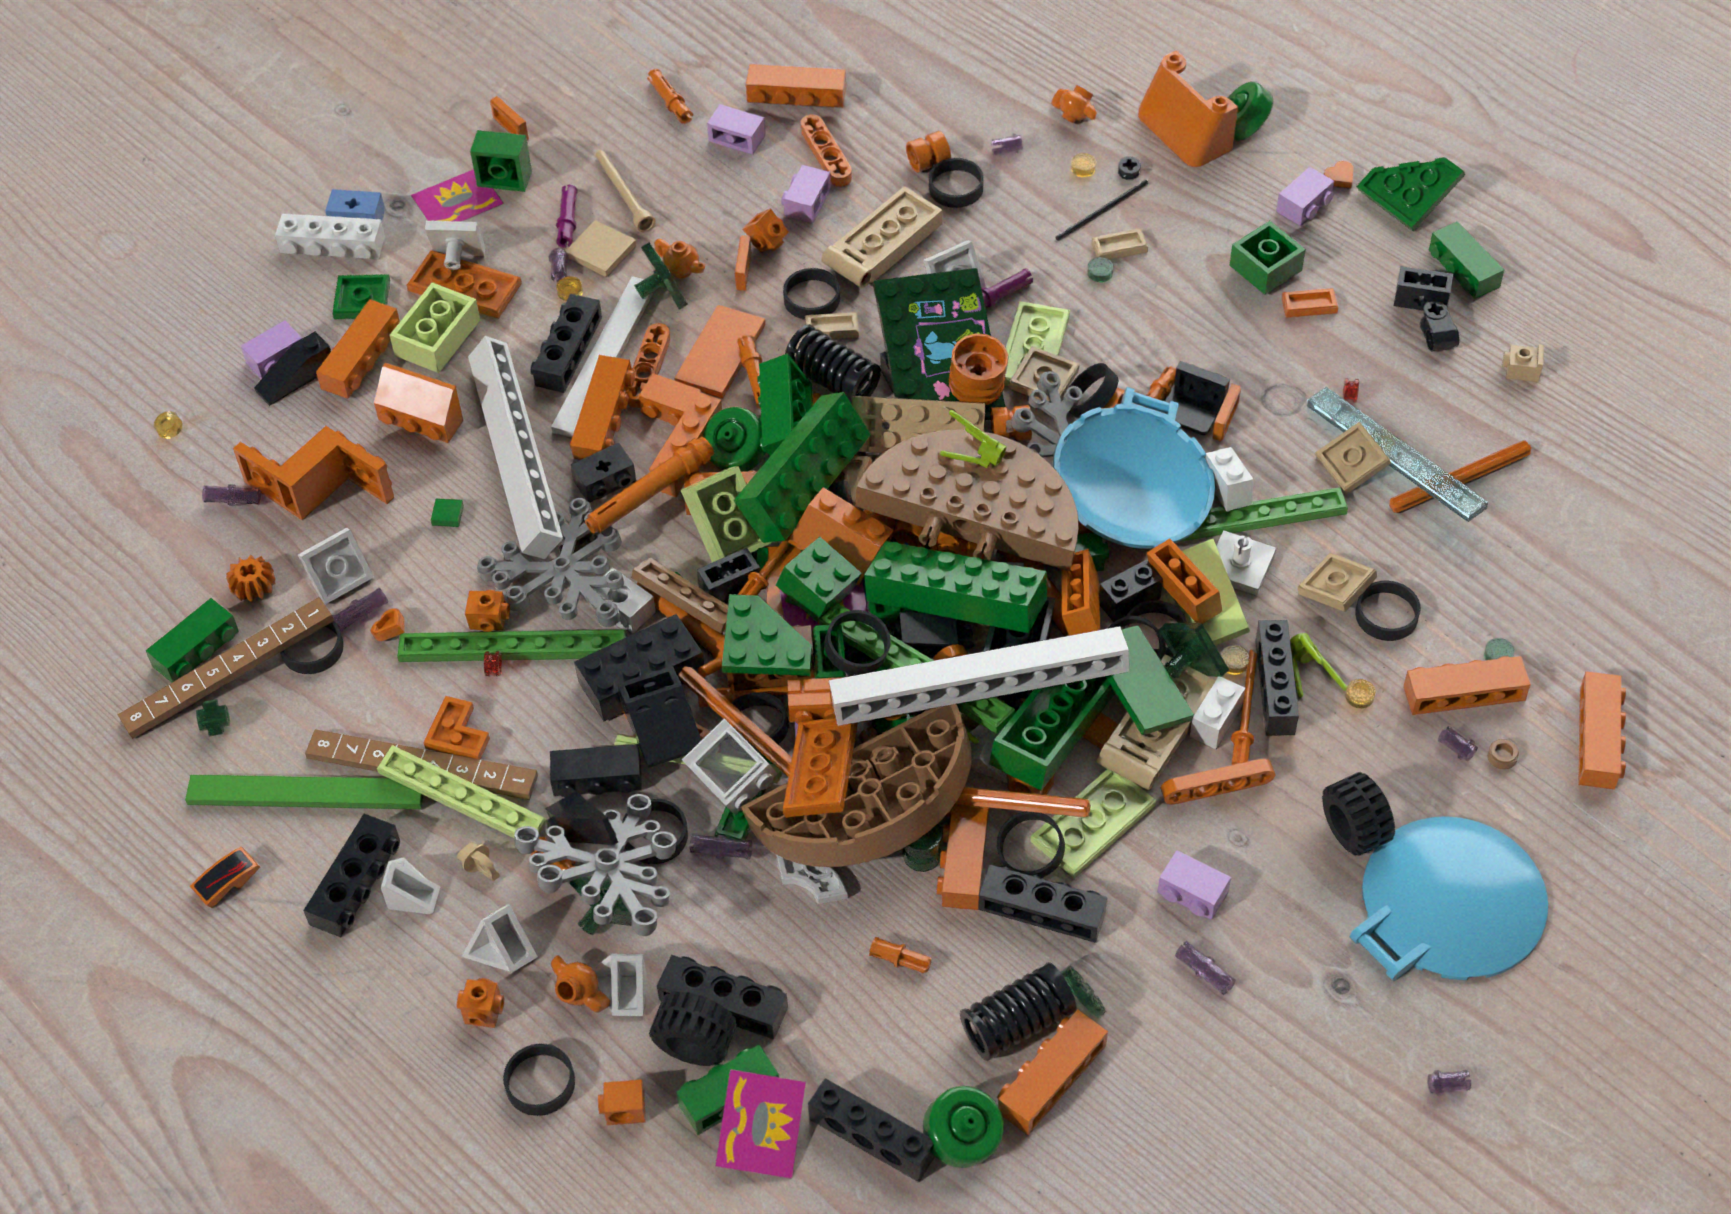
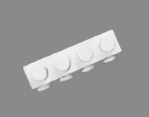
M282 213L275 238L280 253L379 259L385 234L381 219Z

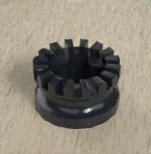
M1129 156L1122 158L1119 161L1118 175L1126 180L1136 179L1140 174V161Z

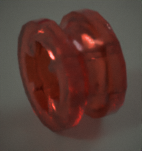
M1345 378L1343 402H1346L1348 399H1351L1354 403L1357 402L1359 379L1350 381L1349 378Z
M485 651L484 673L486 677H490L492 673L496 676H501V651H496L495 654Z

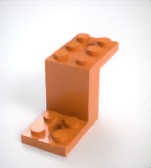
M327 426L320 430L281 466L275 460H268L262 456L255 447L252 446L250 448L241 441L233 448L244 482L301 520L307 517L347 479L386 504L395 498L386 462L381 457H374L368 453L362 445L349 441L340 431L335 432Z

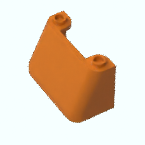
M1175 50L1163 57L1139 105L1138 117L1182 161L1189 166L1200 167L1232 151L1238 106L1224 96H1215L1205 100L1179 75L1186 68V59Z

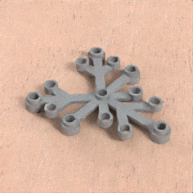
M1053 371L1045 372L1041 375L1037 382L1038 389L1031 393L1028 401L1032 407L1041 409L1055 419L1059 435L1035 420L1033 412L1028 408L1016 410L1011 418V425L1016 431L1024 433L1031 430L1052 444L1044 446L1038 442L1028 444L1027 447L1035 449L1041 457L1054 456L1057 443L1068 426L1066 415L1082 397L1080 388L1071 386L1064 394V400L1061 402L1058 391L1061 380L1059 375ZM1069 393L1075 394L1077 398H1073ZM1034 397H1039L1041 401L1035 400Z
M576 498L571 501L569 506L571 516L569 526L566 524L563 514L556 512L561 533L565 539L559 557L555 558L552 562H528L520 553L517 543L509 541L502 545L501 551L504 558L512 562H498L491 556H484L478 561L477 571L483 581H493L495 587L499 590L508 588L513 581L526 573H543L522 587L516 585L507 590L505 600L506 603L510 604V610L522 611L527 608L530 603L529 595L552 580V585L544 591L545 598L551 605L560 603L563 599L562 590L564 583L569 581L571 585L567 599L559 606L562 618L571 620L577 616V604L580 594H582L596 609V616L600 625L611 627L620 621L621 615L618 606L611 601H604L593 588H610L613 590L621 588L624 585L622 573L617 570L609 572L606 576H580L578 573H595L598 575L606 573L609 570V564L605 556H596L591 561L583 560L600 549L606 552L617 550L621 546L622 540L618 530L610 526L599 533L596 540L573 554L576 541L591 532L585 523L582 524L588 518V514L592 512L590 503L583 498Z
M635 794L628 798V816L624 823L620 820V813L618 811L606 810L603 812L609 819L618 843L610 845L609 848L600 849L596 854L571 848L564 836V829L560 826H551L546 830V841L539 839L538 830L531 826H523L515 831L514 844L520 853L531 854L535 850L544 852L543 854L535 853L529 857V869L531 872L537 873V883L543 892L554 893L558 891L562 883L593 874L589 883L581 889L582 901L592 905L599 902L600 888L608 877L612 884L601 903L594 907V921L600 925L610 923L612 921V909L620 896L632 915V928L638 935L649 936L657 928L656 911L648 907H642L634 894L649 897L654 906L664 907L670 902V891L663 886H654L657 883L656 869L630 863L656 856L659 859L670 858L676 850V838L670 832H660V824L654 820L645 821L642 825L637 826L639 821H644L651 813V800L648 796ZM639 837L651 840V845L621 853L629 840ZM565 859L584 863L583 865L563 871L558 866L548 865ZM622 874L639 878V882L625 879Z

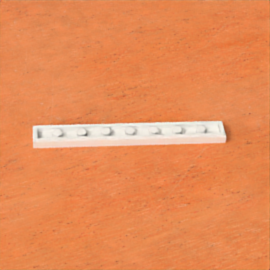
M631 277L551 426L552 433L572 438L598 356L605 355L620 358L656 290V282Z

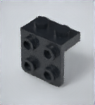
M1180 361L1176 367L1174 386L1165 402L1174 401L1179 403L1175 421L1181 425V428L1200 435L1208 434L1228 393L1230 379Z

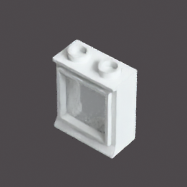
M725 718L682 759L734 815L742 811L741 806L751 802L756 794L769 787L774 777L778 774Z

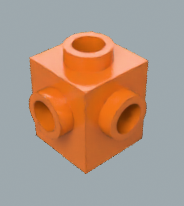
M771 208L756 214L742 229L746 235H750L752 245L760 252L769 249L775 251L784 243L782 239L789 233L783 221L776 216Z
M469 591L465 610L469 629L491 632L493 630L503 631L505 620L510 618V604L506 603L503 591Z
M486 978L466 980L464 990H460L457 997V1008L461 1010L464 1023L474 1026L496 1027L498 1015L502 1014L504 1008V995H501L498 983Z

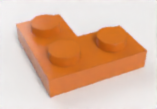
M445 696L423 742L425 749L481 760L490 736L489 732L466 727L474 710L473 703Z

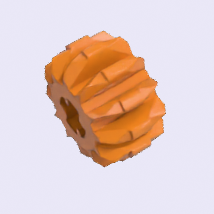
M250 554L246 560L239 557L238 564H230V571L226 573L230 592L236 595L240 601L247 598L252 603L256 597L263 600L264 593H272V585L276 584L272 565L266 562L262 556L255 559Z

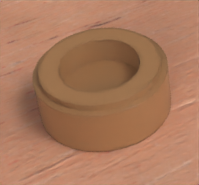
M1498 739L1491 743L1487 757L1494 767L1510 769L1517 762L1519 750L1513 742L1506 739Z

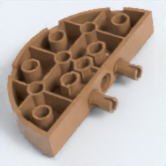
M940 430L921 434L900 442L880 455L868 467L857 484L855 507L924 527L919 536V541L926 545L928 538H931L928 546L936 545L937 538L941 532L977 543L978 545L973 553V557L981 559L984 553V560H991L993 550L997 549L1066 571L1071 570L1078 536V514L1072 494L1059 473L1044 458L1014 440L984 432L991 438L999 441V443L1007 446L1000 464L995 466L990 463L989 467L985 468L979 464L940 455L941 451L981 458V455L978 454V449L982 442L965 430Z
M952 704L931 708L880 735L872 727L867 728L871 735L870 737L865 730H862L859 739L863 744L855 747L853 750L843 812L785 818L782 810L787 788L786 783L741 806L752 832L767 849L776 855L792 862L818 867H841L886 857L917 841L939 823L951 810L961 795L969 776L972 758L971 744L958 706Z

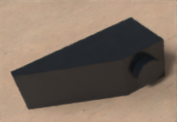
M316 331L294 343L254 387L255 391L270 406L317 378L316 371L330 354V346Z
M574 792L545 808L549 819L546 820L548 828L551 826L562 827L568 842L615 845L618 843L608 817L578 792Z

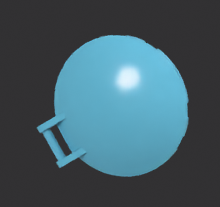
M1126 387L1121 404H1116L1113 408L1101 409L1098 407L1089 410L1067 426L1057 443L1053 457V468L1065 481L1076 505L1078 521L1098 536L1111 542L1134 548H1155L1169 538L1174 543L1180 542L1201 526L1212 507L1215 494L1213 469L1209 468L1205 459L1206 453L1195 437L1190 438L1180 429L1181 425L1175 421L1179 403L1174 401L1168 403L1136 393L1134 392L1135 389Z
M1431 817L1420 819L1395 830L1393 840L1377 847L1370 856L1362 884V899L1365 902L1368 919L1357 926L1349 937L1356 944L1360 943L1387 970L1386 974L1393 981L1400 978L1413 967L1421 971L1424 968L1441 974V978L1453 980H1467L1468 977L1480 976L1489 978L1506 972L1521 963L1539 942L1548 917V896L1545 883L1530 856L1515 841L1502 832L1483 823L1465 818ZM1372 933L1399 959L1397 962L1370 936Z

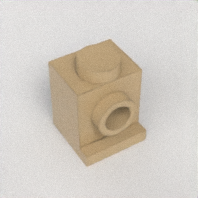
M1539 344L1538 348L1510 345L1509 352L1504 351L1502 367H1506V378L1538 382L1543 367L1544 345Z

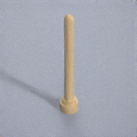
M598 150L596 158L633 212L634 225L640 232L650 231L655 226V218L650 211L641 208L605 152Z

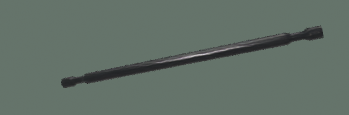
M1145 179L1139 185L1134 186L1069 227L1062 234H1058L1055 236L1056 240L1062 239L1066 234L1073 232L1136 192L1140 187L1147 185L1148 181Z

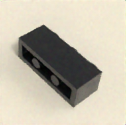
M638 744L550 751V783L553 796L567 797L574 792L600 795L605 792L620 791L628 793L633 790H642L641 757Z

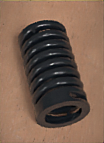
M810 324L801 327L787 345L785 354H789L808 379L813 380L832 393L844 392L851 404L853 396L871 397L879 383L881 368L878 364L872 363L868 358H863L861 354L855 353L853 349L847 348L846 345L839 343L836 339H831V336L824 334L818 329L816 330ZM805 334H807V335L802 339V341L800 342L798 348L796 349V347H797L798 342L800 341V339H801ZM869 381L866 387L862 391H860L866 384V382Z
M1048 962L1043 967L1032 971L1031 974L1024 975L1022 979L1015 980L1012 985H1006L1002 990H997L991 996L984 997L981 1002L973 1003L970 1009H962L960 1011V1020L974 1049L984 1060L989 1061L998 1056L999 1049L1007 1051L1010 1049L1011 1044L1018 1045L1021 1042V1038L1027 1040L1030 1038L1031 1033H1039L1041 1027L1048 1028L1051 1026L1052 1021L1055 1023L1059 1022L1062 1018L1061 1013L1065 1016L1072 1015L1076 1012L1077 1005L1065 977L1055 965ZM970 1022L975 1026L976 1034H974Z

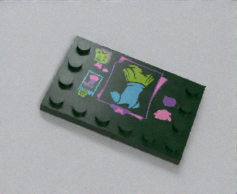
M971 268L874 280L873 287L894 397L900 399L959 401L952 394L949 387L952 350L956 343L965 336L972 334H987L991 336L978 269ZM1003 392L993 403L985 405L984 421L991 420V408L1005 407Z

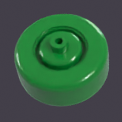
M1258 82L1244 83L1228 96V99L1238 106L1234 140L1241 141L1252 136L1262 127L1272 111L1273 96Z
M729 407L719 411L708 421L702 437L711 444L714 450V455L710 457V462L723 471L739 466L741 472H748L763 460L766 453L763 452L760 446L762 427L759 417L753 412L742 407Z
M957 1086L943 1092L929 1105L923 1120V1133L929 1136L934 1143L932 1153L943 1163L957 1168L972 1167L989 1158L997 1150L1003 1137V1118L997 1104L988 1094L970 1086Z

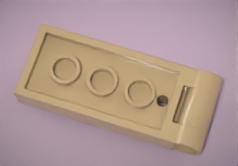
M904 186L840 240L829 246L824 251L821 261L857 286L864 288L870 282L873 283L874 280H877L942 225V209Z
M853 396L852 405L871 433V436L859 449L860 452L884 453L900 442L921 434L940 430H965L966 427L949 414L950 410L955 411L984 432L985 403ZM884 422H888L890 424L889 429L883 428Z
M1164 655L1161 660L1163 666L1195 715L1216 680ZM1127 712L1107 743L1103 746L1096 763L1150 790L1187 735L1192 721L1141 735Z

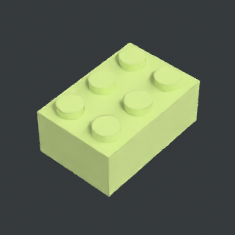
M431 283L390 334L394 355L440 373L480 321L476 299Z
M739 466L723 470L681 490L712 563L744 548H748L751 553L758 550V548L772 543H763L734 502V499L746 486Z

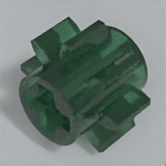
M218 699L204 701V704H202L203 709L196 710L199 730H208L209 737L223 734L224 727L230 726L227 705L219 706Z

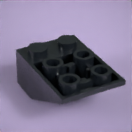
M673 666L617 684L623 711L648 768L686 756L701 741L685 693Z

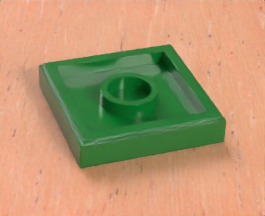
M389 274L338 275L332 312L333 318L356 319L369 300L387 305L390 287Z

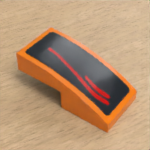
M240 846L214 863L190 887L206 906L214 908L233 886L240 889L260 866Z

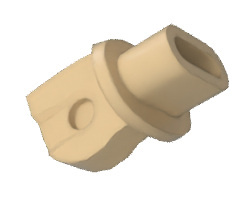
M470 842L457 854V859L462 862L465 871L471 873L480 871L493 882L500 877L499 872L493 867V862L489 859V848L486 845H477L475 842Z

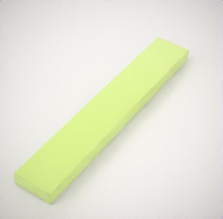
M391 746L377 768L379 774L514 838L515 831L520 827H534L540 835L546 825V818L396 746Z

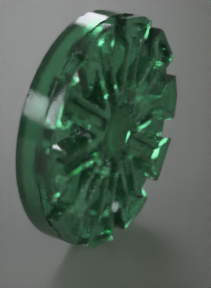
M1072 966L1065 968L1062 971V975L1065 977L1076 998L1096 1018L1104 1015L1106 1009L1099 997L1094 994L1091 986L1084 982V978Z

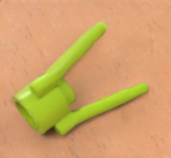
M950 410L949 414L966 427L965 431L982 442L978 449V454L981 455V458L941 451L940 455L979 464L985 468H988L990 463L998 466L1005 455L1007 446L985 434L955 411Z
M1299 633L1290 639L1295 687L1298 697L1302 698L1304 694L1297 661L1308 663L1315 659L1318 664L1325 668L1343 691L1348 689L1340 676L1320 654L1307 633Z

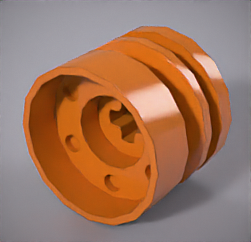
M987 334L968 335L956 343L952 350L949 387L952 394L959 401L979 402L987 405L1000 397L1004 390L1008 365V353L1005 346L997 338Z

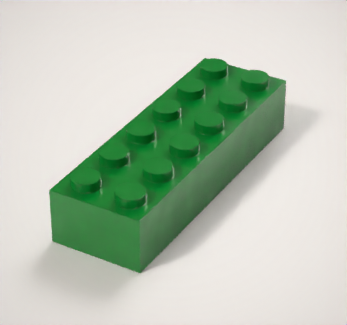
M844 392L820 396L734 499V502L763 543L786 541L796 528L810 502L823 487L825 489L829 488L871 436V433Z
M885 541L864 574L868 602L1029 633L1047 600L1046 571L1004 562L984 560L977 557H968L951 552L936 551L924 547L899 544L897 542Z
M1106 676L1034 689L994 739L989 765L1041 791L1116 693Z

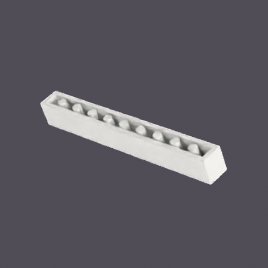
M485 336L468 356L521 551L527 555L545 559L563 539L508 345L505 342Z
M1115 627L829 680L837 726L1129 672V649L1121 627Z

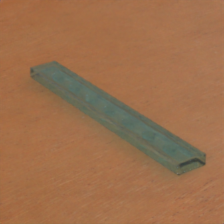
M1325 387L1307 400L1308 408L1343 433L1360 422L1391 461L1390 467L1465 521H1471L1487 509L1488 501L1329 388Z

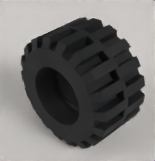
M1357 772L1323 789L1322 803L1328 825L1339 843L1352 855L1360 856L1393 840V836H1395V822L1391 807L1380 787L1367 774Z
M671 992L662 998L650 1028L649 1036L658 1048L680 1061L694 1065L711 1066L723 1062L737 1024L736 1019L727 1009L707 997L689 992Z

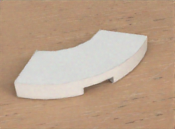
M776 855L782 885L795 884L806 888L814 895L818 905L848 899L846 887L833 868L799 864Z

